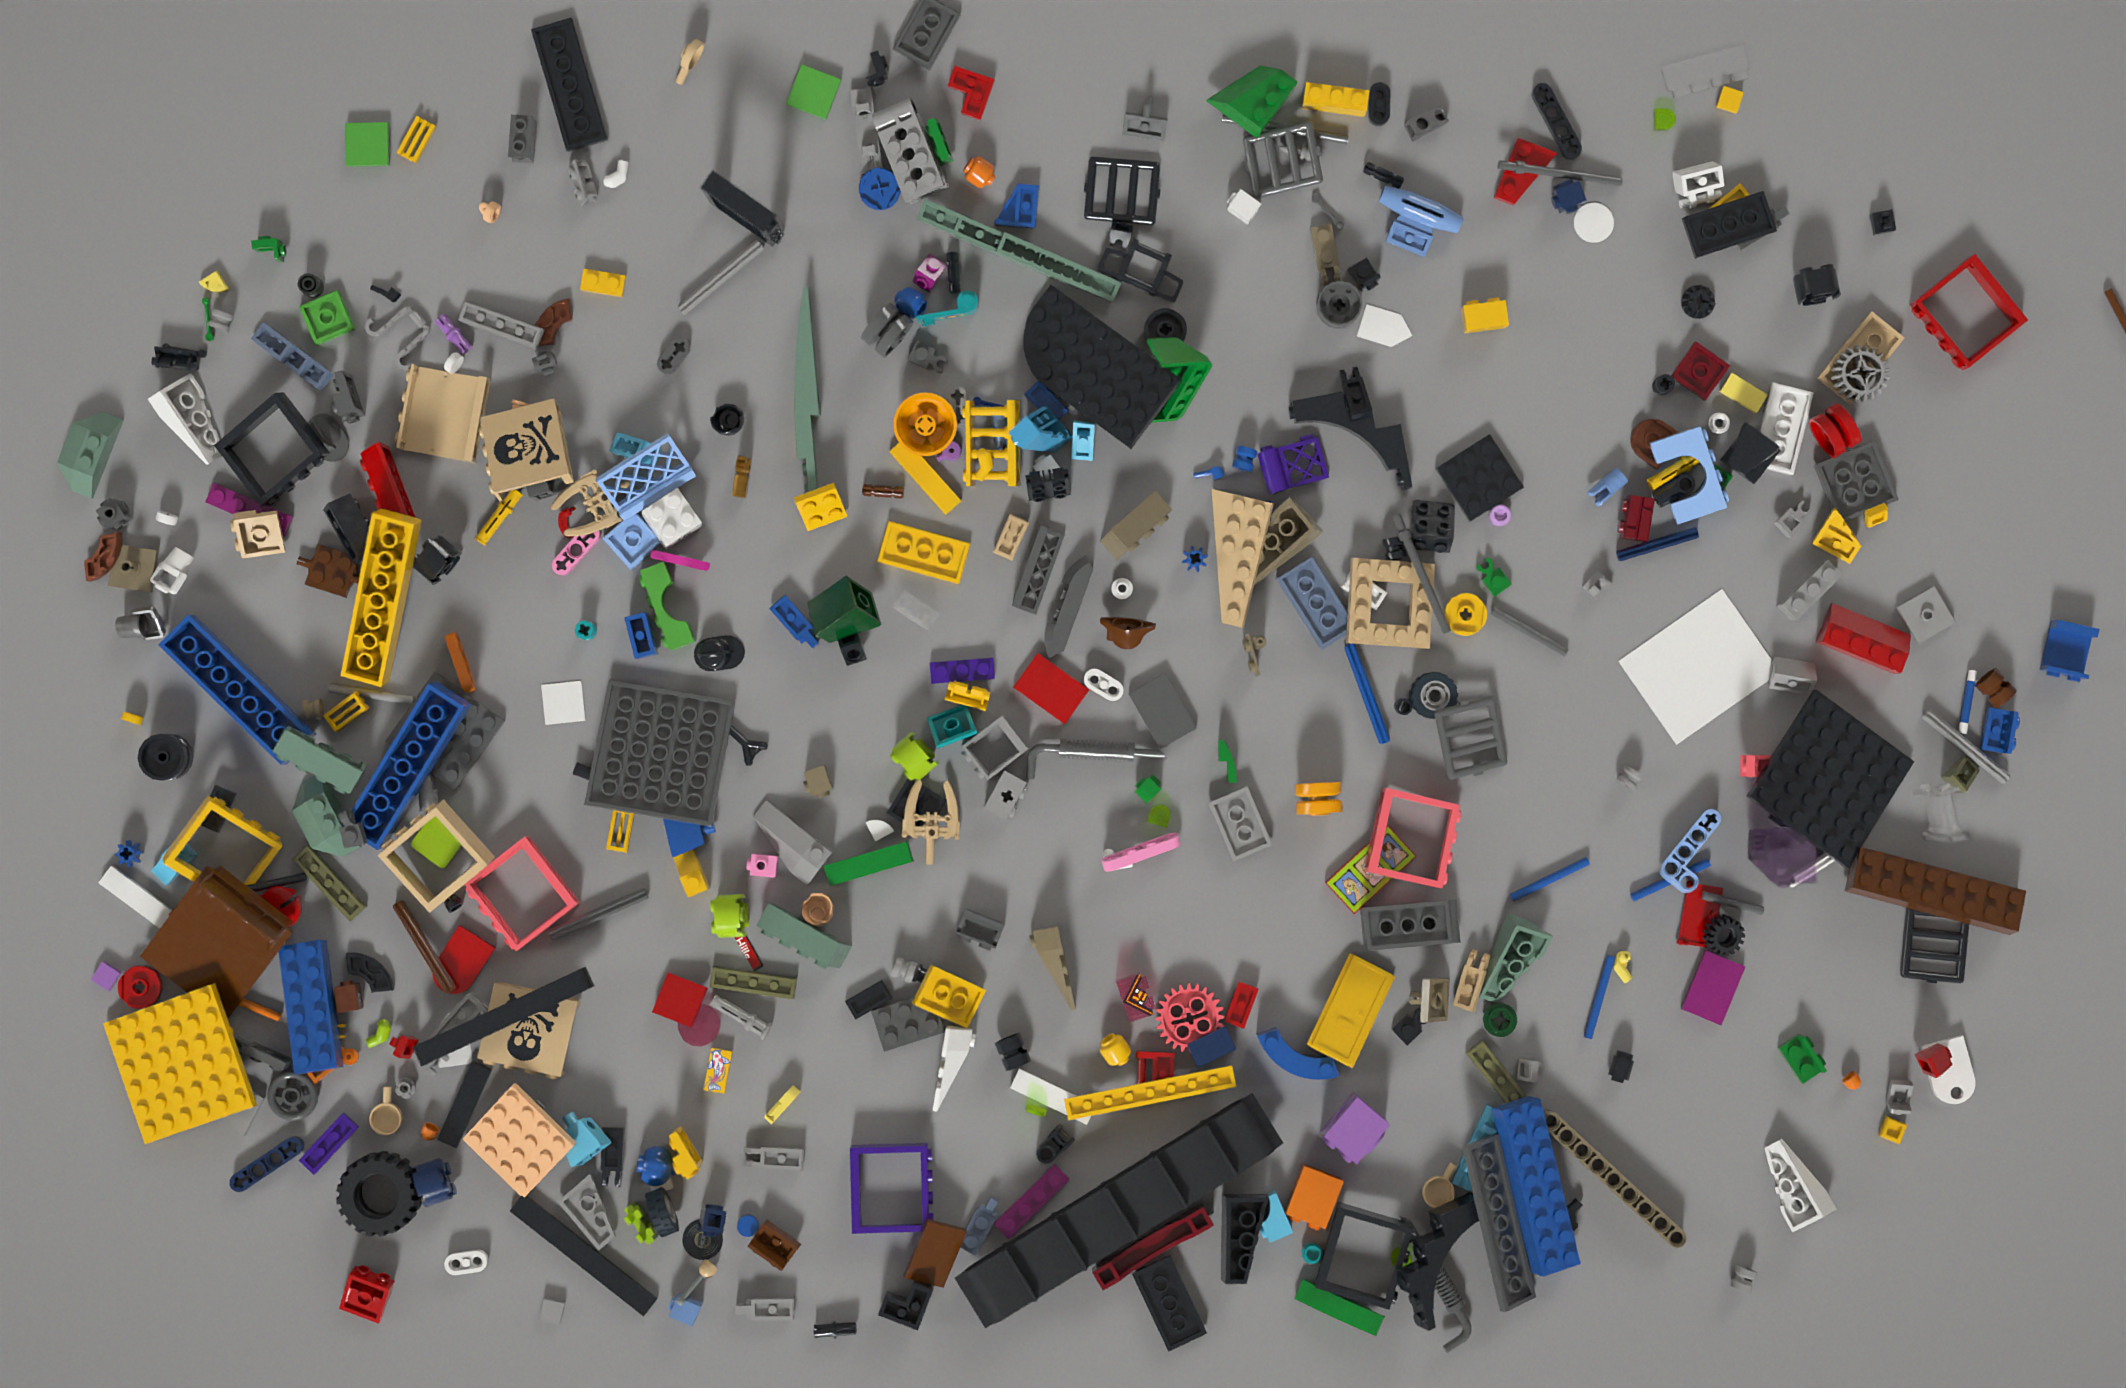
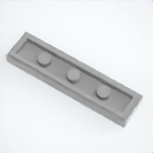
M468 301L464 302L458 321L534 349H538L544 333L543 328Z

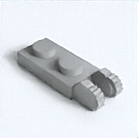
M744 1147V1152L747 1154H760V1161L744 1160V1166L760 1167V1169L803 1171L804 1148Z

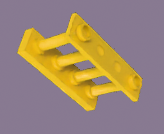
M1007 400V405H1004V407H974V401H965V405L962 407V415L965 418L966 469L963 470V481L966 482V486H975V480H978L974 476L977 472L975 471V458H977L976 453L978 451L975 450V437H1005L1007 439L1005 450L988 451L991 453L992 458H1005V460H1008V469H1005V471H990L984 480H1005L1008 482V486H1021L1020 447L1014 444L1011 439L1012 436L1008 433L1020 422V400ZM1004 415L1007 417V426L1005 428H975L974 416Z

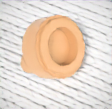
M491 201L489 204L485 202L479 204V210L483 214L484 221L492 224L498 219L501 211L500 204Z

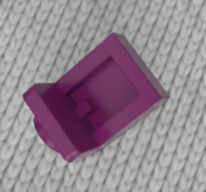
M929 254L917 269L913 283L930 293L947 265Z

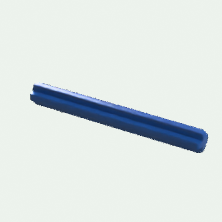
M1348 644L1344 646L1378 742L1380 744L1390 741V737L1356 644Z

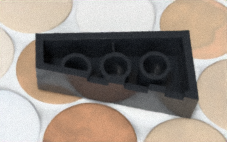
M1222 1194L1221 1280L1225 1284H1247L1255 1246L1259 1238L1260 1226L1263 1223L1264 1211L1269 1199L1265 1194Z

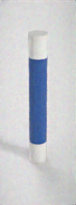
M1968 670L1958 732L1962 734H1967L1977 676V671Z

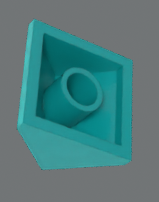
M961 704L927 717L937 749L978 734L968 706Z

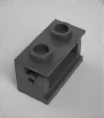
M511 114L508 157H512V162L534 163L537 121L533 116Z
M965 908L956 934L959 935V939L968 943L974 940L979 942V947L990 951L991 947L996 949L1005 923Z

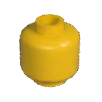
M1112 1033L1101 1040L1100 1053L1109 1065L1118 1064V1066H1122L1129 1060L1131 1048L1123 1036Z

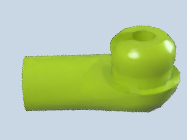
M387 1019L379 1020L376 1034L366 1038L369 1048L389 1039L391 1025Z

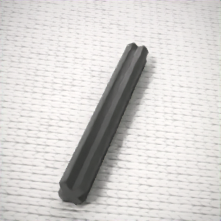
M645 888L549 929V935L552 940H555L648 899V893Z

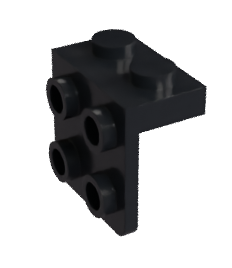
M1424 500L1413 501L1410 532L1412 534L1411 540L1416 550L1450 553L1454 540L1455 506L1453 504Z

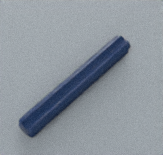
M1694 527L1616 551V556L1621 562L1699 538L1697 528Z

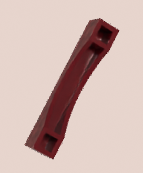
M1201 1203L1092 1267V1273L1104 1291L1159 1254L1213 1227L1214 1223Z

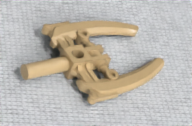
M595 469L579 477L580 479L566 487L550 506L551 510H557L572 495L580 492L585 497L583 504L588 505L587 512L591 511L594 514L595 521L580 527L566 529L564 531L565 536L591 534L622 521V518L617 516L616 508L612 507L611 501L596 482L597 470ZM626 480L619 484V488H629L631 480ZM589 486L594 491L593 497L587 493V487ZM597 507L604 510V516L598 514Z
M916 780L907 798L904 820H902L901 836L903 838H906L907 835H910L912 838L922 836L923 839H926L925 864L934 865L935 839L939 837H944L943 839L954 837L955 840H958L960 838L957 801L950 782L945 781L943 787L947 800L948 815L940 816L937 815V812H933V815H930V812H926L923 815L915 814L918 794L922 786L921 780ZM923 820L925 824L923 826H915V821ZM937 822H947V827H939Z

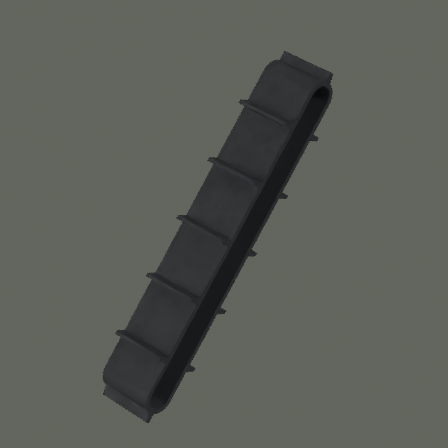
M1251 1093L1245 1098L1233 1102L1206 1120L1200 1121L1198 1125L1156 1151L1150 1152L1148 1156L1109 1180L1101 1182V1185L1059 1211L1051 1213V1216L1009 1242L1003 1243L1001 1247L970 1265L954 1279L986 1329L990 1325L1006 1319L1031 1302L1038 1301V1298L1078 1273L1088 1270V1267L1128 1242L1138 1239V1236L1178 1211L1188 1208V1205L1228 1180L1238 1177V1174L1269 1156L1276 1148L1283 1144V1141L1256 1097Z

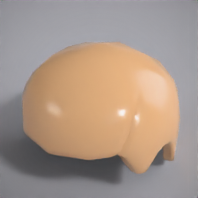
M812 893L802 904V917L807 924L813 927L824 926L832 919L834 906L830 898L825 894Z

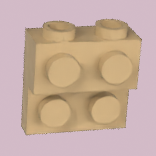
M256 510L234 513L233 519L230 520L232 532H236L235 547L236 551L241 552L242 559L285 553L286 549L277 511L256 513Z

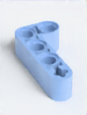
M1714 809L1706 810L1698 818L1660 866V875L1683 893H1690L1698 886V877L1685 866L1719 826L1721 815ZM1712 816L1714 818L1713 822L1706 829L1702 827L1708 820L1707 818ZM1698 831L1702 835V840L1699 842L1693 840L1692 832ZM1679 848H1686L1689 856L1687 858L1681 857L1678 853ZM1666 864H1672L1675 867V874H1668L1666 872ZM1683 878H1690L1693 886L1686 888L1682 883Z

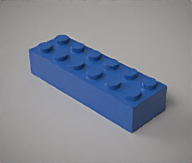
M314 940L284 945L278 953L294 1074L342 1068L344 1066L339 1028L337 1026L338 1021L327 940Z

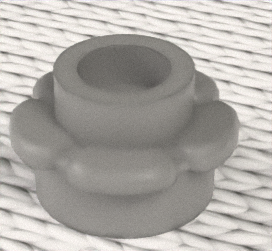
M400 1078L396 1082L395 1092L398 1096L407 1099L415 1093L416 1085L411 1078Z

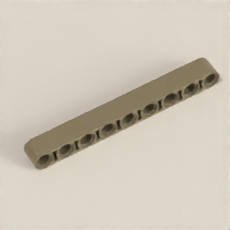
M1543 1110L1545 1118L1548 1115L1554 1116L1553 1124L1547 1125L1550 1135L1669 1245L1674 1248H1680L1685 1245L1687 1236L1678 1225L1558 1114L1552 1110ZM1563 1130L1570 1131V1136L1566 1140H1561L1560 1137ZM1584 1144L1586 1147L1585 1152L1580 1155L1577 1154V1146ZM1595 1159L1601 1160V1166L1598 1169L1592 1168V1162ZM1615 1173L1617 1180L1614 1183H1608V1176ZM1632 1188V1195L1629 1198H1624V1190ZM1642 1203H1648V1209L1645 1212H1639V1206ZM1663 1217V1225L1655 1227V1220ZM1679 1232V1239L1674 1242L1671 1241L1672 1233Z

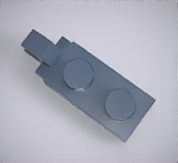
M991 1196L986 1206L981 1204L977 1207L966 1227L967 1233L960 1248L975 1256L996 1220L998 1214L994 1211L998 1204L996 1198Z

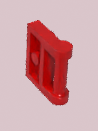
M1136 1051V1058H1138L1137 1084L1146 1082V1058L1153 1059L1152 1081L1174 1077L1175 1053Z

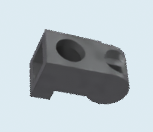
M1438 106L1409 119L1404 126L1412 142L1427 133L1442 127L1449 120L1442 106Z

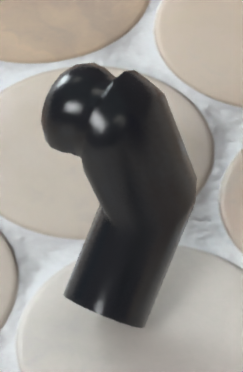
M1576 1198L1567 1206L1573 1231L1578 1228L1576 1212L1583 1206Z

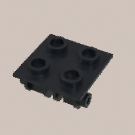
M1063 467L1052 469L1054 479H1052L1051 471L1048 469L1050 480H1045L1044 470H1042L1043 481H1041L1040 471L1029 472V475H1025L1029 501L1042 502L1047 498L1062 499L1067 495H1071L1068 469H1063Z

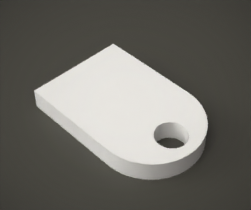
M1959 1035L1920 1046L1922 1051L1938 1043L1944 1045V1047L1947 1046L1952 1054L1950 1060L1953 1065L1938 1078L1928 1075L1931 1089L1935 1096L1949 1104H1959L1969 1099L1975 1089V1077L1964 1036ZM1954 1087H1959L1961 1090L1958 1098H1952L1951 1090Z

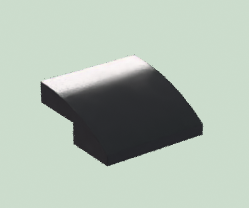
M909 778L887 811L888 815L901 823L904 820L907 798L915 783V780L911 781ZM922 785L918 794L915 814L923 815L926 812H930V815H933V812H937L938 815L947 800ZM923 820L915 821V826H923L925 824Z

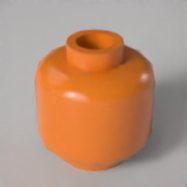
M980 156L976 158L971 157L963 169L965 179L978 188H982L985 185L990 186L996 176L993 174L994 166Z

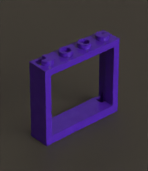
M928 1143L850 1146L852 1234L921 1232L926 1218L934 1219V1214L929 1212V1204H933V1191H929V1183H933V1172L928 1170V1161H932V1149H928ZM921 1152L922 1224L862 1225L860 1154Z

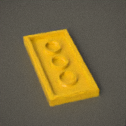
M888 521L877 562L960 584L971 543Z

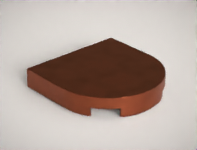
M1644 420L1636 425L1631 433L1630 443L1632 450L1640 459L1657 470L1662 463L1657 464L1655 462L1649 443L1679 432L1662 420Z

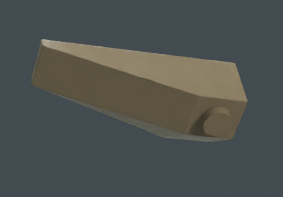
M1290 497L1270 517L1271 520L1254 585L1308 546L1323 532L1312 516Z
M1058 924L1033 929V935H1029L1032 948L1036 947L1040 958L1071 1010H1075L1076 1006Z

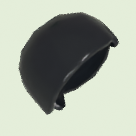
M726 403L716 407L713 416L710 417L712 428L719 434L731 436L741 430L745 418L740 408L734 404Z

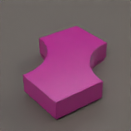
M652 550L650 555L651 559L707 571L710 567L708 562Z

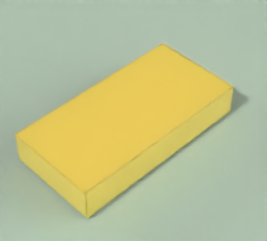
M1730 373L1719 391L1755 414L1768 396L1733 373Z

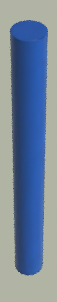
M1587 857L1511 893L1510 897L1514 902L1590 865Z
M1705 859L1687 868L1695 874L1710 867L1711 864L1708 859ZM1661 879L1631 893L1630 896L1633 902L1671 884L1665 879Z
M1609 955L1606 957L1585 1030V1038L1592 1039L1615 961V957Z

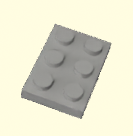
M1248 786L1208 803L1233 862L1272 846Z

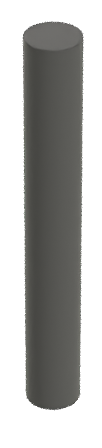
M1703 891L1701 894L1702 900L1760 915L1764 913L1763 906Z

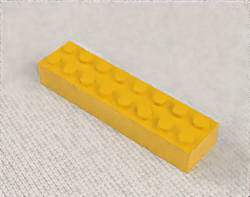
M379 509L372 513L341 676L379 687L384 686L390 681L422 522L421 519L385 509Z

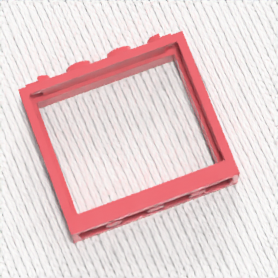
M1382 788L1364 872L1442 889L1448 880L1446 869L1447 864L1451 863L1453 856L1450 850L1452 843H1455L1457 837L1455 826L1456 822L1459 823L1461 818L1460 805L1390 788ZM1393 797L1450 810L1435 880L1378 867Z
M529 836L523 837L464 884L467 887L465 890L468 892V896L471 899L475 898L480 904L478 906L479 910L483 915H488L491 918L493 928L505 936L506 939L504 941L506 945H509L515 951L521 950L580 904V901ZM523 848L567 905L520 940L477 883Z

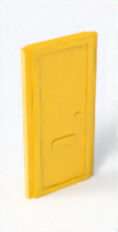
M1349 953L1307 1045L1353 1068L1395 976Z

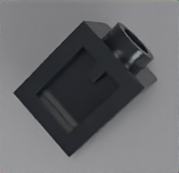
M1367 257L1348 268L1361 291L1364 289L1370 291L1379 285L1377 281L1380 280L1381 276L1375 272Z

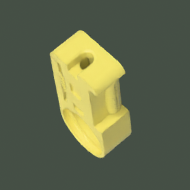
M792 1085L764 1118L772 1124L801 1091Z

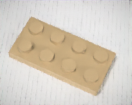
M1871 311L1819 374L1817 379L1850 405L1853 403V396L1846 400V392L1839 395L1838 392L1841 390V387L1834 388L1833 386L1838 383L1837 379H1831V376L1837 375V373L1831 371L1832 367H1838L1834 360L1840 359L1839 354L1841 352L1846 353L1847 348L1851 347L1854 349L1856 345H1859L1861 349L1864 345H1868L1869 351L1872 348H1876L1875 355L1883 353L1880 360H1888L1905 337ZM1854 358L1848 362L1845 373L1852 371L1853 363H1855ZM1863 358L1868 367L1874 368L1867 359ZM1858 371L1857 373L1852 374V375H1857V374H1858V375H1861V376L1863 377L1864 375H1866V374H1868V373H1863V372ZM1875 375L1869 377L1868 383L1871 381V379H1872ZM1847 380L1853 388L1859 390L1858 388H1856V384L1854 381Z

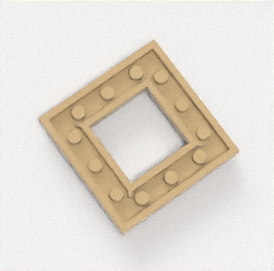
M1351 558L1346 643L1430 649L1432 607L1413 563ZM1422 563L1432 588H1434L1435 564ZM1373 581L1411 584L1408 626L1370 623Z

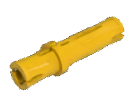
M1681 456L1679 461L1651 478L1646 479V483L1652 491H1655L1683 472L1691 471L1692 467L1700 462L1691 456Z
M517 489L511 490L502 502L499 501L497 504L498 508L474 538L486 546L508 514L511 515L513 513L512 509L520 498L523 497V494Z

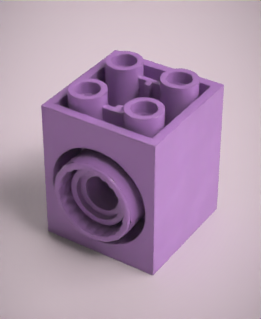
M1353 1092L1320 1131L1323 1134L1322 1139L1330 1148L1334 1149L1337 1147L1339 1149L1338 1153L1348 1163L1353 1161L1358 1164L1365 1154L1370 1153L1379 1144L1390 1124Z

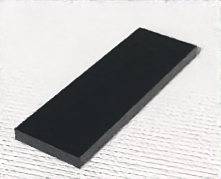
M572 17L531 29L566 151L570 152L608 141Z

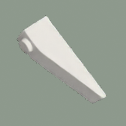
M190 373L157 392L148 400L159 417L208 465L222 456L214 446L220 440L217 431L212 427L210 421L212 416L210 410L206 409L203 400L205 398L203 390Z
M947 1025L933 1105V1111L937 1112L969 1052V1048L974 1047L976 1034H972V1028L967 1029L954 1025Z
M1783 1139L1765 1147L1770 1171L1774 1174L1777 1184L1775 1186L1776 1194L1780 1195L1782 1203L1780 1206L1781 1213L1792 1233L1837 1210L1824 1187Z

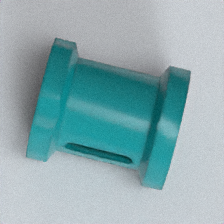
M584 620L578 622L574 630L576 636L583 640H591L597 634L596 626L592 622ZM583 626L590 627L588 635L581 633L584 630Z

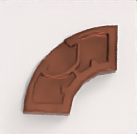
M569 298L550 305L545 309L538 321H536L535 326L544 329L539 346L555 344V335L558 329L564 323L572 321Z
M121 532L100 536L96 552L90 558L84 560L86 581H96L113 568L122 548L123 536Z

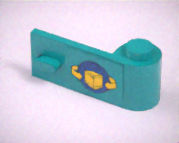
M963 291L957 298L958 309L916 316L917 323H924L922 324V327L935 325L934 321L972 315L979 308L978 297L972 291Z

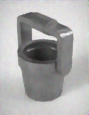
M154 606L134 608L131 610V614L118 617L115 621L116 632L120 638L138 637L146 641L162 638L166 633L163 620ZM147 613H151L152 620L159 632L150 633L151 624Z

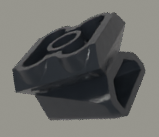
M1745 422L1736 440L1720 460L1747 481L1755 484L1781 450L1775 442Z

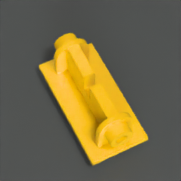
M955 680L954 682L949 681L945 700L986 711L991 692L972 686L970 690L967 689V684L956 682Z

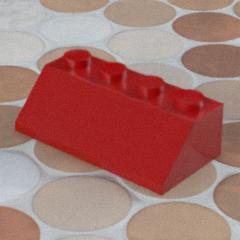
M377 442L360 453L362 457L360 464L362 469L367 471L370 479H367L371 491H375L377 496L375 503L378 510L385 509L416 518L389 446Z
M1831 603L1816 643L1890 673L1901 674L1909 656L1911 634Z

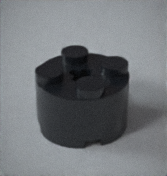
M1826 264L1821 266L1820 269L1815 270L1812 267L1799 270L1800 274L1795 275L1793 278L1798 305L1801 303L1803 306L1822 304L1826 302L1828 297L1832 296L1834 300L1841 295L1836 269L1833 264Z
M1171 308L1155 310L1147 318L1144 326L1146 344L1148 339L1178 338L1184 342L1187 334L1185 319ZM1162 327L1171 330L1167 336H1164V333H1160Z
M438 535L434 540L429 538L423 544L424 550L414 557L413 568L432 585H435L441 581L439 578L441 575L445 574L447 576L460 560L459 555H462V553L443 536Z

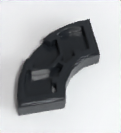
M346 953L348 974L358 975L369 984L372 993L394 990V984L389 972L378 960L363 953Z

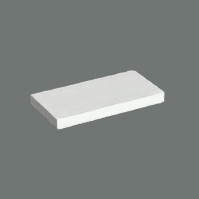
M1775 382L1771 383L1759 432L1775 442L1781 451L1767 469L1794 475L1814 392Z

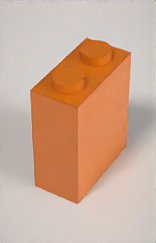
M1302 1163L1284 1209L1285 1214L1288 1215L1287 1218L1298 1223L1300 1220L1308 1222L1307 1226L1319 1230L1320 1227L1326 1229L1344 1180Z

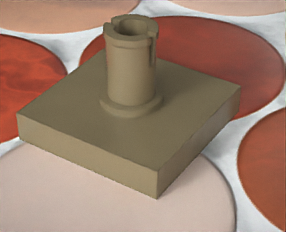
M122 545L118 560L110 570L108 586L152 593L154 584L150 581V578L157 568L159 551Z
M1450 978L1422 979V992H1410L1409 997L1416 998L1409 999V1003L1421 1005L1420 1022L1447 1021Z

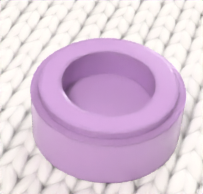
M1505 505L1494 506L1489 512L1491 523L1495 526L1507 524L1511 519L1510 509Z

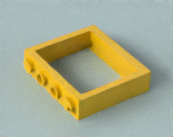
M208 795L166 851L162 860L163 864L194 882L202 871L177 856L211 810L270 845V848L245 880V885L256 883L281 849L282 843L280 837L271 830L269 832L265 831L256 820H247L243 817L244 814L236 808L231 810L225 806L226 803L222 799L212 798Z

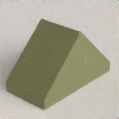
M1964 755L1941 778L1955 793H1965L1980 770L1967 755Z

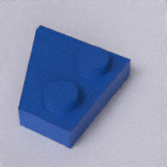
M1017 184L1000 215L996 218L994 225L1035 229L1039 185Z

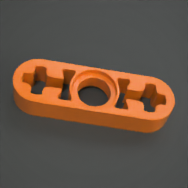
M457 632L445 635L446 644L463 691L468 693L476 690V684Z

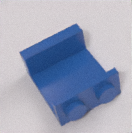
M2051 620L2040 670L2046 671V675L2051 677L2068 676L2067 680L2073 682L2089 679V675L2084 674L2091 639L2098 637L2100 629L2062 620Z

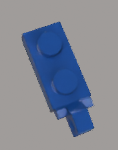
M786 595L769 608L801 644L806 641L813 649L819 644L818 640L813 636V625Z

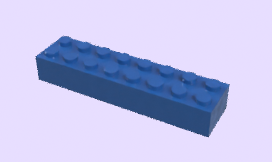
M188 614L158 644L280 765L288 764L290 761L284 762L276 757V753L273 750L288 726L313 738L317 734L196 615Z
M437 681L428 683L352 809L355 822H362L367 844L376 850L381 849V846L392 837L472 705Z
M1527 1096L1491 1108L1497 1133L1500 1136L1531 1272L1544 1277L1581 1264L1541 1099Z

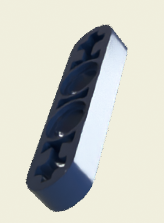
M298 1136L286 1139L235 1173L229 1181L231 1189L235 1192L245 1191L299 1155L304 1150V1141ZM291 1142L298 1143V1146L296 1147L297 1152L295 1149H293L288 1153H285L284 1150L291 1146ZM273 1152L281 1155V1162L279 1164H274L271 1161L270 1156ZM255 1164L263 1167L264 1172L261 1176L253 1173V1166ZM246 1175L250 1177L243 1182V1186L236 1185L238 1178L241 1179Z

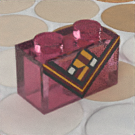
M1139 972L1116 980L1129 1023L1154 1015L1152 1009H1155L1156 1006L1153 997L1147 996L1146 989L1149 988L1146 976L1141 977Z

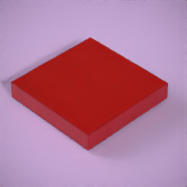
M668 972L652 1013L692 1028L708 988Z

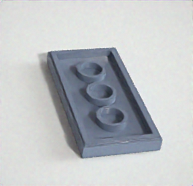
M1313 556L1276 578L1321 650L1346 635L1348 611Z

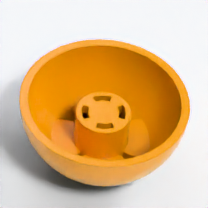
M933 393L914 394L905 399L896 410L893 421L894 433L901 446L910 453L919 456L936 455L945 450L953 441L957 429L956 415L952 406L944 398Z

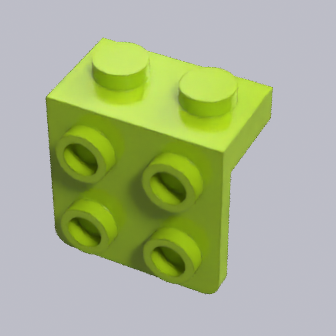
M436 816L421 828L411 842L412 848L442 869L449 865L462 847V844Z

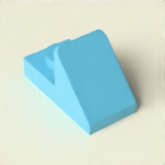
M1073 422L1072 459L1093 461L1096 433L1095 422Z

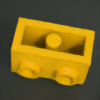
M1499 297L1489 298L1485 303H1479L1478 300L1467 301L1466 305H1463L1461 308L1464 334L1504 329L1509 326L1506 300L1500 301Z

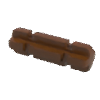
M864 484L862 495L886 498L894 496V498L902 499L904 488Z

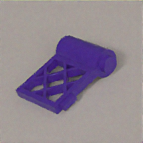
M1313 434L1300 437V442L1273 448L1272 445L1262 447L1260 448L1261 452L1257 453L1269 495L1329 478L1318 437L1313 438ZM1314 443L1316 452L1313 458L1302 452L1307 444ZM1291 449L1298 453L1293 463L1285 459L1283 451ZM1300 455L1310 460L1306 471L1295 465ZM1313 463L1321 467L1323 475L1315 477L1308 473ZM1293 468L1303 473L1299 482L1292 483L1290 474Z

